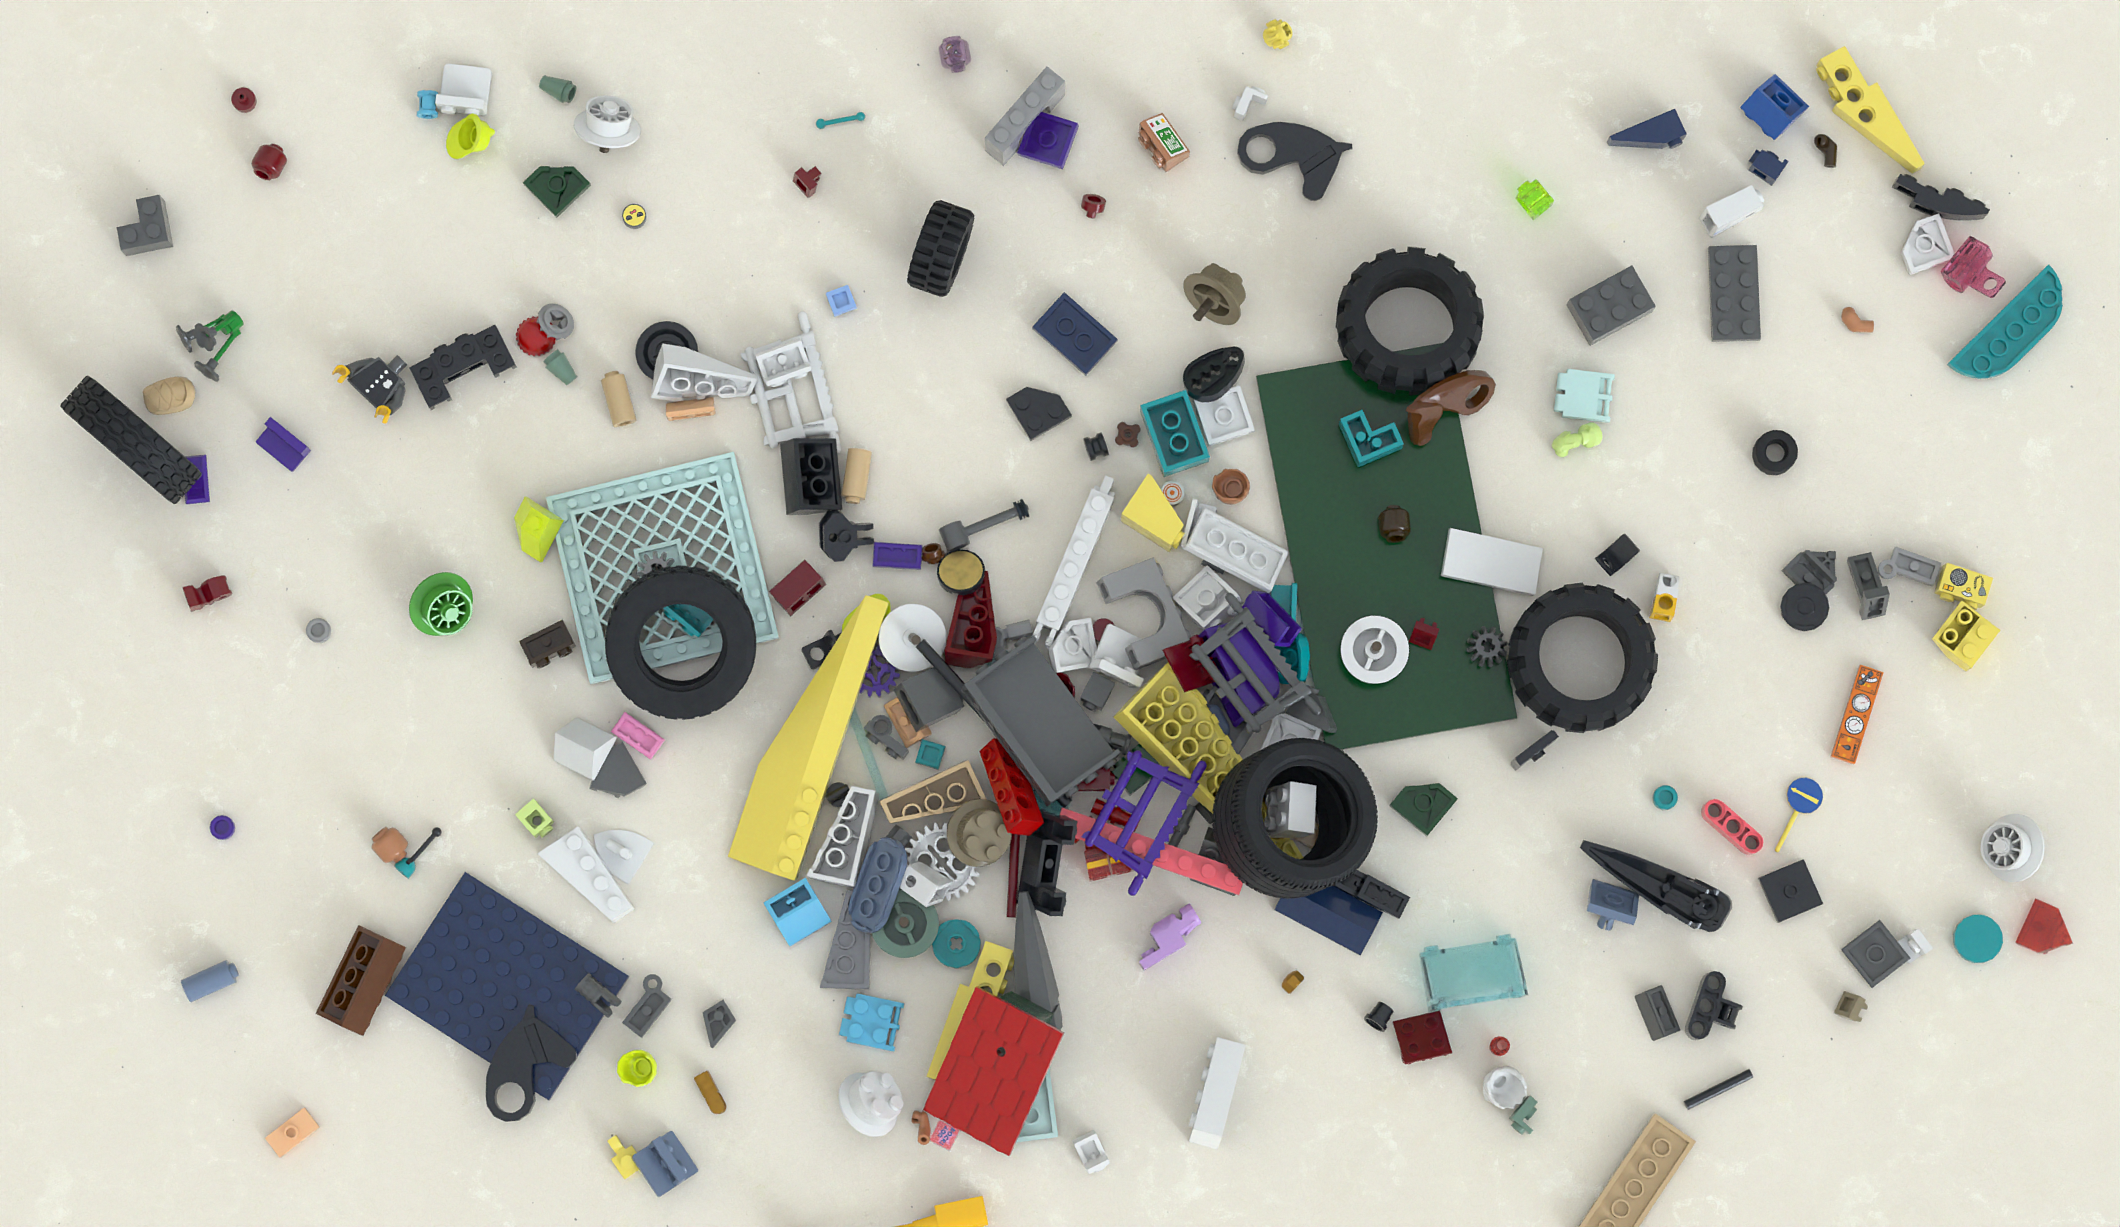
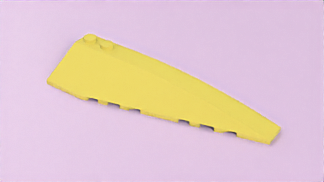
M1167 662L1125 703L1113 718L1161 766L1169 767V771L1190 779L1197 763L1205 761L1207 767L1200 780L1197 781L1199 785L1192 796L1213 814L1214 800L1222 781L1229 771L1243 759L1240 754L1235 752L1228 735L1225 736L1218 724L1217 717L1207 707V701L1197 689L1184 693L1169 662ZM1263 797L1262 818L1264 823L1267 813V806L1265 804V798ZM1271 838L1274 844L1284 853L1297 859L1303 858L1294 841L1290 840V838Z

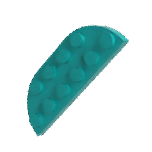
M2048 264L1947 365L1964 376L1977 379L1999 376L2016 365L2054 327L2060 317L2063 307L2062 285L2053 268Z

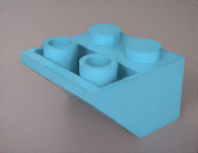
M806 878L764 902L765 907L789 946L832 922Z

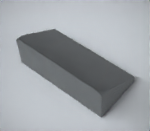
M1662 985L1635 995V1000L1653 1041L1680 1031Z

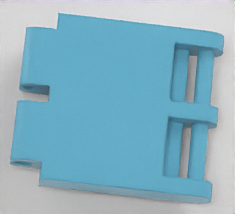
M856 994V998L847 996L844 1014L852 1015L851 1020L842 1018L839 1035L847 1037L846 1042L894 1052L896 1030H899L900 1027L898 1020L901 1008H904V1003L862 994ZM896 1007L894 1020L891 1023L893 1009ZM889 1028H891L889 1044L886 1045Z

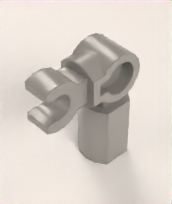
M1030 620L1008 624L1006 629L995 627L997 643L993 663L996 662L994 658L1005 651L1004 647L1007 646L1005 639L1009 638V641H1013L1025 636H1033Z

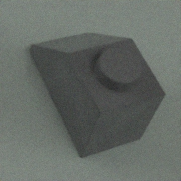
M1306 685L1311 690L1309 696H1312L1321 708V714L1318 716L1312 714L1303 699L1288 707L1285 714L1324 731L1336 733L1337 727L1326 698L1318 694L1319 689Z

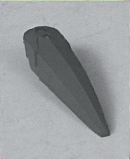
M1019 892L1014 944L1015 993L1052 1012L1054 1015L1049 1024L1061 1030L1063 1025L1058 1000L1059 992L1041 926L1029 892Z

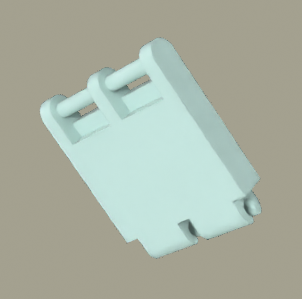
M1567 369L1566 373H1558L1556 390L1563 391L1564 394H1556L1554 412L1562 413V418L1609 423L1611 418L1608 416L1609 404L1613 398L1610 395L1611 385L1615 375ZM1605 380H1607L1606 395L1603 394ZM1602 401H1605L1604 415L1602 416Z

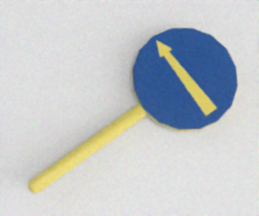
M1799 778L1788 787L1787 801L1791 808L1794 809V812L1775 848L1776 852L1780 851L1798 813H1811L1821 805L1823 799L1822 789L1814 780Z

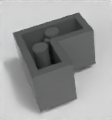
M160 195L136 199L140 222L116 227L121 251L126 256L173 247L164 199Z

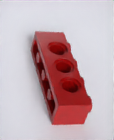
M993 738L979 752L1007 833L1030 836L1044 823L1031 784L998 739Z

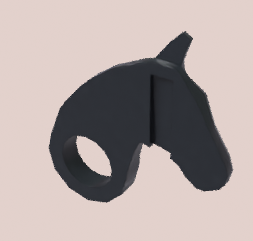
M1272 122L1248 129L1239 139L1237 155L1241 165L1249 172L1262 175L1288 164L1298 163L1304 177L1302 194L1310 201H1317L1324 196L1337 169L1341 153L1352 149V144L1336 142L1324 133L1305 125ZM1257 137L1269 139L1275 146L1274 157L1266 163L1252 161L1246 152L1247 145L1252 139Z
M528 1005L523 1020L503 1039L492 1058L486 1076L487 1107L494 1117L505 1122L520 1121L530 1114L536 1102L532 1073L533 1064L553 1062L558 1066L568 1068L577 1058V1052L572 1045L550 1026L535 1018L534 1005ZM509 1082L517 1083L525 1094L523 1106L513 1113L505 1112L497 1103L498 1090L502 1085Z

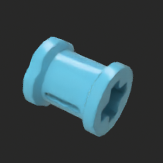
M432 90L417 92L419 98L417 117L423 119L438 117L435 104L438 92Z

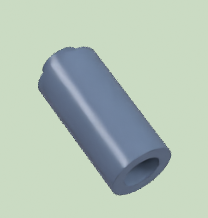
M225 960L182 979L181 984L188 1000L193 1002L236 983V977L239 976V973L234 963L229 964Z

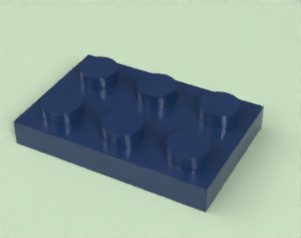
M1065 292L1032 327L1036 333L1085 376L1118 341L1113 334Z

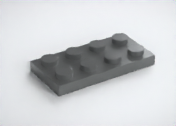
M1757 245L1709 246L1708 264L1712 342L1760 341Z

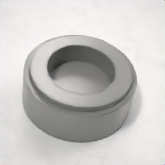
M316 618L308 623L306 634L311 641L323 643L330 638L331 627L324 619Z

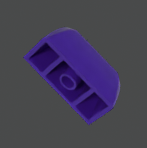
M1227 623L1207 628L1199 634V637H1202L1203 641L1206 642L1216 633L1219 626L1223 628ZM1245 627L1229 640L1275 699L1280 692L1279 670ZM1221 645L1207 655L1208 657H1213L1212 661L1215 662L1227 682L1242 673ZM1245 680L1234 689L1252 715L1267 706L1248 680ZM1216 682L1212 683L1213 686L1218 689L1220 688ZM1226 696L1220 699L1234 727L1245 722Z

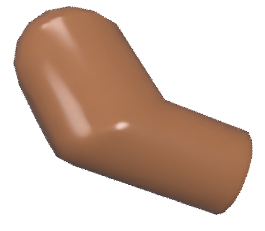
M1852 307L1843 309L1841 318L1850 331L1873 333L1874 321L1860 320Z

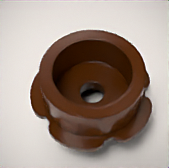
M931 543L922 548V560L928 564L939 563L945 555L941 545L937 543Z

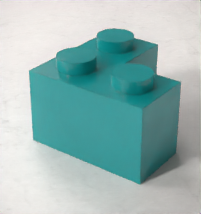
M1363 410L1343 417L1339 421V427L1357 467L1401 450L1404 445L1394 422L1372 431Z

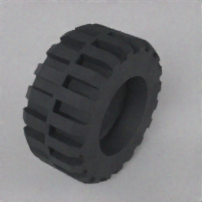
M942 200L933 203L922 226L910 262L907 282L911 287L939 297L948 295L963 261L973 229L975 215L971 210Z

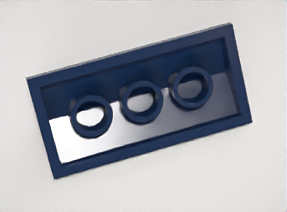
M1334 886L1305 897L1280 898L1274 909L1280 914L1360 956L1383 914L1378 909Z

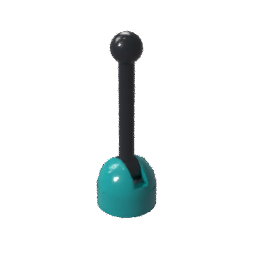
M435 827L432 830L431 836L411 858L405 857L401 859L394 867L409 879L416 868L414 861L435 837L441 835V829Z

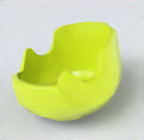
M636 1049L621 1056L617 1062V1073L623 1083L641 1087L653 1081L657 1074V1063L649 1052Z

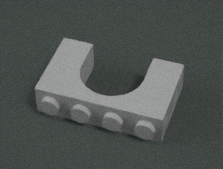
M1046 66L985 137V151L1004 166L1019 149V140L1031 122L1044 109L1050 113L1065 96V80Z
M1154 557L1103 576L1096 582L1105 604L1130 595H1140L1151 600L1159 611L1160 625L1156 634L1133 642L1125 648L1134 670L1166 659L1162 651L1163 649L1188 641L1191 638L1190 632L1182 624V614L1179 608L1175 607L1172 601V591L1162 578L1163 570L1160 564L1156 563Z

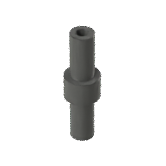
M1187 805V809H1185L1180 821L1178 820V825L1173 828L1175 831L1168 843L1169 845L1178 847L1183 835L1187 834L1190 828L1189 823L1197 809L1195 806Z

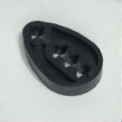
M1236 346L1210 351L1188 364L1183 373V383L1187 394L1199 402H1212L1221 398L1236 383L1245 364L1243 350ZM1231 356H1232L1233 358L1238 357V360H1237V361H1235V360H1233V359L1230 360L1229 357H1231ZM1213 370H1214L1215 372H1218V371H1219L1220 374L1217 375V374L1214 373V374L1211 375V371H1213ZM1202 378H1210V382H1207L1206 380L1202 382ZM1194 384L1197 385V386L1201 385V388H1200V389H1198L1197 387L1193 388V385H1194Z

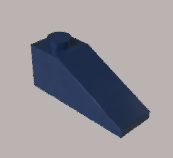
M1672 109L1609 136L1607 143L1609 146L1663 149L1669 146L1670 149H1673L1683 143L1682 140H1684L1687 133L1676 109Z

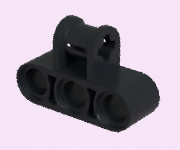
M1717 971L1709 972L1701 979L1685 1025V1033L1692 1040H1700L1708 1036L1713 1023L1734 1030L1736 1028L1735 1021L1739 1010H1742L1743 1006L1722 998L1726 986V979L1722 973ZM1710 976H1714L1719 980V987L1716 990L1708 986ZM1702 999H1707L1711 1003V1010L1708 1013L1700 1009ZM1695 1022H1699L1703 1026V1033L1700 1036L1692 1032V1025Z

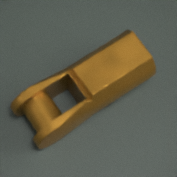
M709 1071L694 1077L711 1112L714 1114L725 1112L726 1103L718 1092L719 1090Z

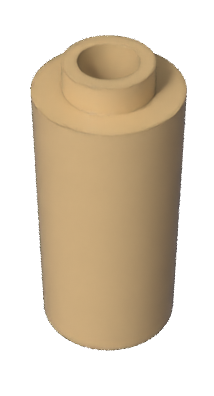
M618 371L606 373L601 383L613 427H622L636 422L624 374H619Z
M858 448L848 449L841 497L846 498L845 502L860 504V500H865L871 451Z

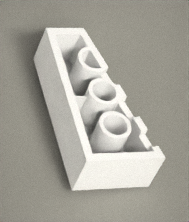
M1217 1037L1215 1045L1210 1044L1207 1058L1211 1059L1209 1067L1204 1066L1201 1081L1205 1083L1203 1090L1198 1089L1195 1099L1198 1109L1197 1113L1192 1112L1189 1127H1192L1189 1142L1218 1149L1246 1045Z

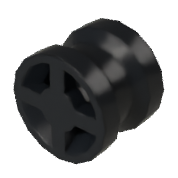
M1102 432L1096 434L1093 438H1083L1090 461L1095 460L1100 455L1104 457L1109 455Z

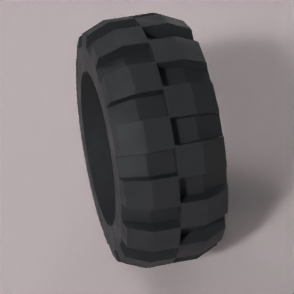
M1408 247L1407 252L1396 253V250L1392 248L1376 254L1375 260L1370 263L1363 262L1351 274V279L1347 285L1343 286L1338 301L1335 328H1337V342L1343 357L1350 360L1353 364L1352 370L1364 381L1370 379L1378 384V389L1395 394L1396 390L1409 391L1410 396L1421 395L1438 382L1460 373L1462 370H1466L1476 356L1482 337L1484 311L1482 299L1477 297L1475 292V283L1466 271L1460 272L1454 267V260L1441 253H1438L1437 257L1425 254L1426 248ZM1405 287L1421 289L1431 293L1445 305L1452 319L1453 332L1440 347L1431 352L1421 355L1398 354L1381 345L1370 332L1365 317L1368 308L1378 297L1390 290Z
M1582 582L1566 584L1562 588L1553 591L1549 590L1537 598L1524 611L1513 628L1508 644L1509 657L1507 659L1509 678H1512L1516 688L1515 693L1524 707L1528 706L1537 715V719L1551 727L1555 725L1564 728L1565 732L1584 733L1585 731L1593 730L1601 731L1615 726L1633 713L1645 700L1652 688L1651 684L1655 673H1657L1658 654L1655 651L1654 645L1656 640L1650 622L1646 623L1639 613L1641 609L1629 598L1624 599L1614 593L1615 589L1600 584L1596 586L1584 585ZM1582 616L1595 619L1611 629L1622 646L1625 660L1623 676L1616 690L1599 699L1578 700L1568 697L1555 689L1542 670L1539 655L1542 637L1549 626L1567 617Z

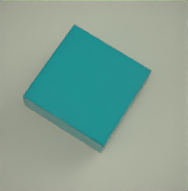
M922 739L915 763L939 770L946 746Z

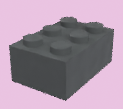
M1632 265L1572 297L1567 303L1568 309L1590 346L1652 313L1656 307Z

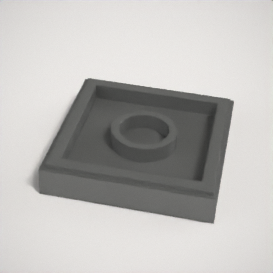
M1880 919L1841 949L1871 988L1911 959Z

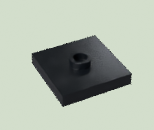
M1551 730L1515 757L1510 765L1516 771L1531 759L1534 762L1546 754L1544 749L1559 736L1554 730Z
M1804 859L1758 878L1777 923L1823 904Z

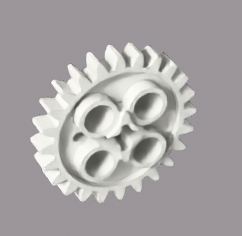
M934 823L933 831H930L925 826L926 834L922 835L917 831L916 834L919 839L917 841L914 839L909 840L913 848H905L910 853V857H907V862L909 864L916 863L920 855H930L932 864L929 867L937 872L946 874L953 881L946 894V899L950 901L951 894L953 893L957 898H960L959 890L961 889L968 893L967 883L974 886L975 883L971 877H979L980 874L974 871L978 867L968 865L960 871L954 869L952 862L956 857L952 854L951 850L941 852L937 848V841L939 839H947V823H944L942 829H939L937 823ZM928 845H931L941 858L946 856L949 859L946 863L957 875V879H953L943 866L940 868L936 866L938 860L928 850Z

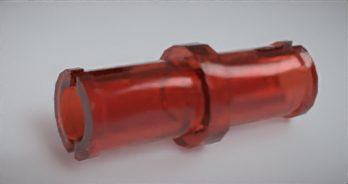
M1498 1036L1491 1040L1489 1049L1492 1054L1502 1056L1508 1052L1510 1043L1508 1039ZM1497 1043L1502 1045L1501 1050L1497 1047Z

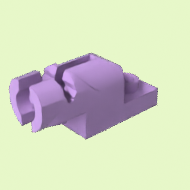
M1190 903L1179 910L1182 920L1176 918L1172 913L1153 925L1150 935L1159 949L1155 951L1154 948H1151L1141 954L1143 959L1139 961V964L1143 970L1148 969L1186 946L1182 935L1186 937L1196 926L1201 924L1198 915Z

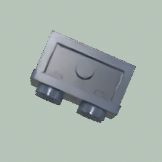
M673 1131L666 1133L662 1137L659 1136L647 1147L632 1156V1160L657 1197H661L698 1172V1168Z

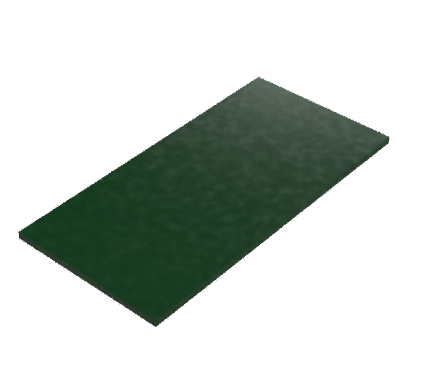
M1443 343L1393 352L1403 355H1421L1435 350ZM1349 359L1257 375L1256 380L1294 583H1297V599L1304 635L1309 642V663L1314 688L1319 689L1318 694L1326 698L1337 727L1336 733L1322 730L1324 742L1344 750L1517 719L1506 656L1499 655L1502 659L1501 663L1498 664L1493 660V666L1490 668L1487 665V660L1480 667L1478 666L1480 658L1473 662L1470 660L1475 652L1467 653L1466 651L1468 647L1473 646L1467 643V639H1475L1472 634L1474 630L1481 634V627L1485 626L1487 633L1490 632L1492 627L1496 628L1495 636L1501 632L1492 587L1441 576L1448 529L1453 528L1482 535L1459 413L1443 411L1442 416L1432 430L1431 440L1427 444L1419 446L1410 441L1408 412L1406 411L1407 407L1419 395L1410 396L1409 391L1396 390L1395 394L1378 389L1376 382L1370 379L1364 381L1352 370L1353 364ZM1363 410L1372 431L1394 422L1404 445L1401 450L1357 467L1339 427V421L1343 417ZM1390 505H1398L1408 511L1410 515L1411 532L1402 542H1388L1381 536L1379 531L1378 517ZM1381 616L1394 621L1403 630L1408 640L1409 655L1406 665L1395 678L1384 683H1366L1355 678L1347 670L1341 657V642L1345 632L1354 622L1364 617ZM1421 618H1425L1424 623L1432 626L1433 622H1436L1437 628H1439L1432 650L1409 642L1415 623ZM1490 642L1481 643L1484 646L1485 652H1488L1490 649L1493 651V648L1490 647Z

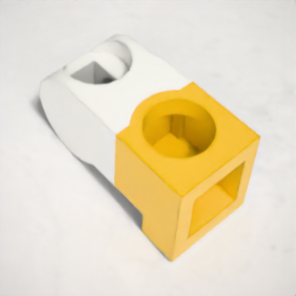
M1665 573L1659 574L1649 618L1671 622L1675 614L1679 591V576Z

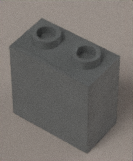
M934 667L901 682L894 689L915 732L956 714L964 707L963 698Z

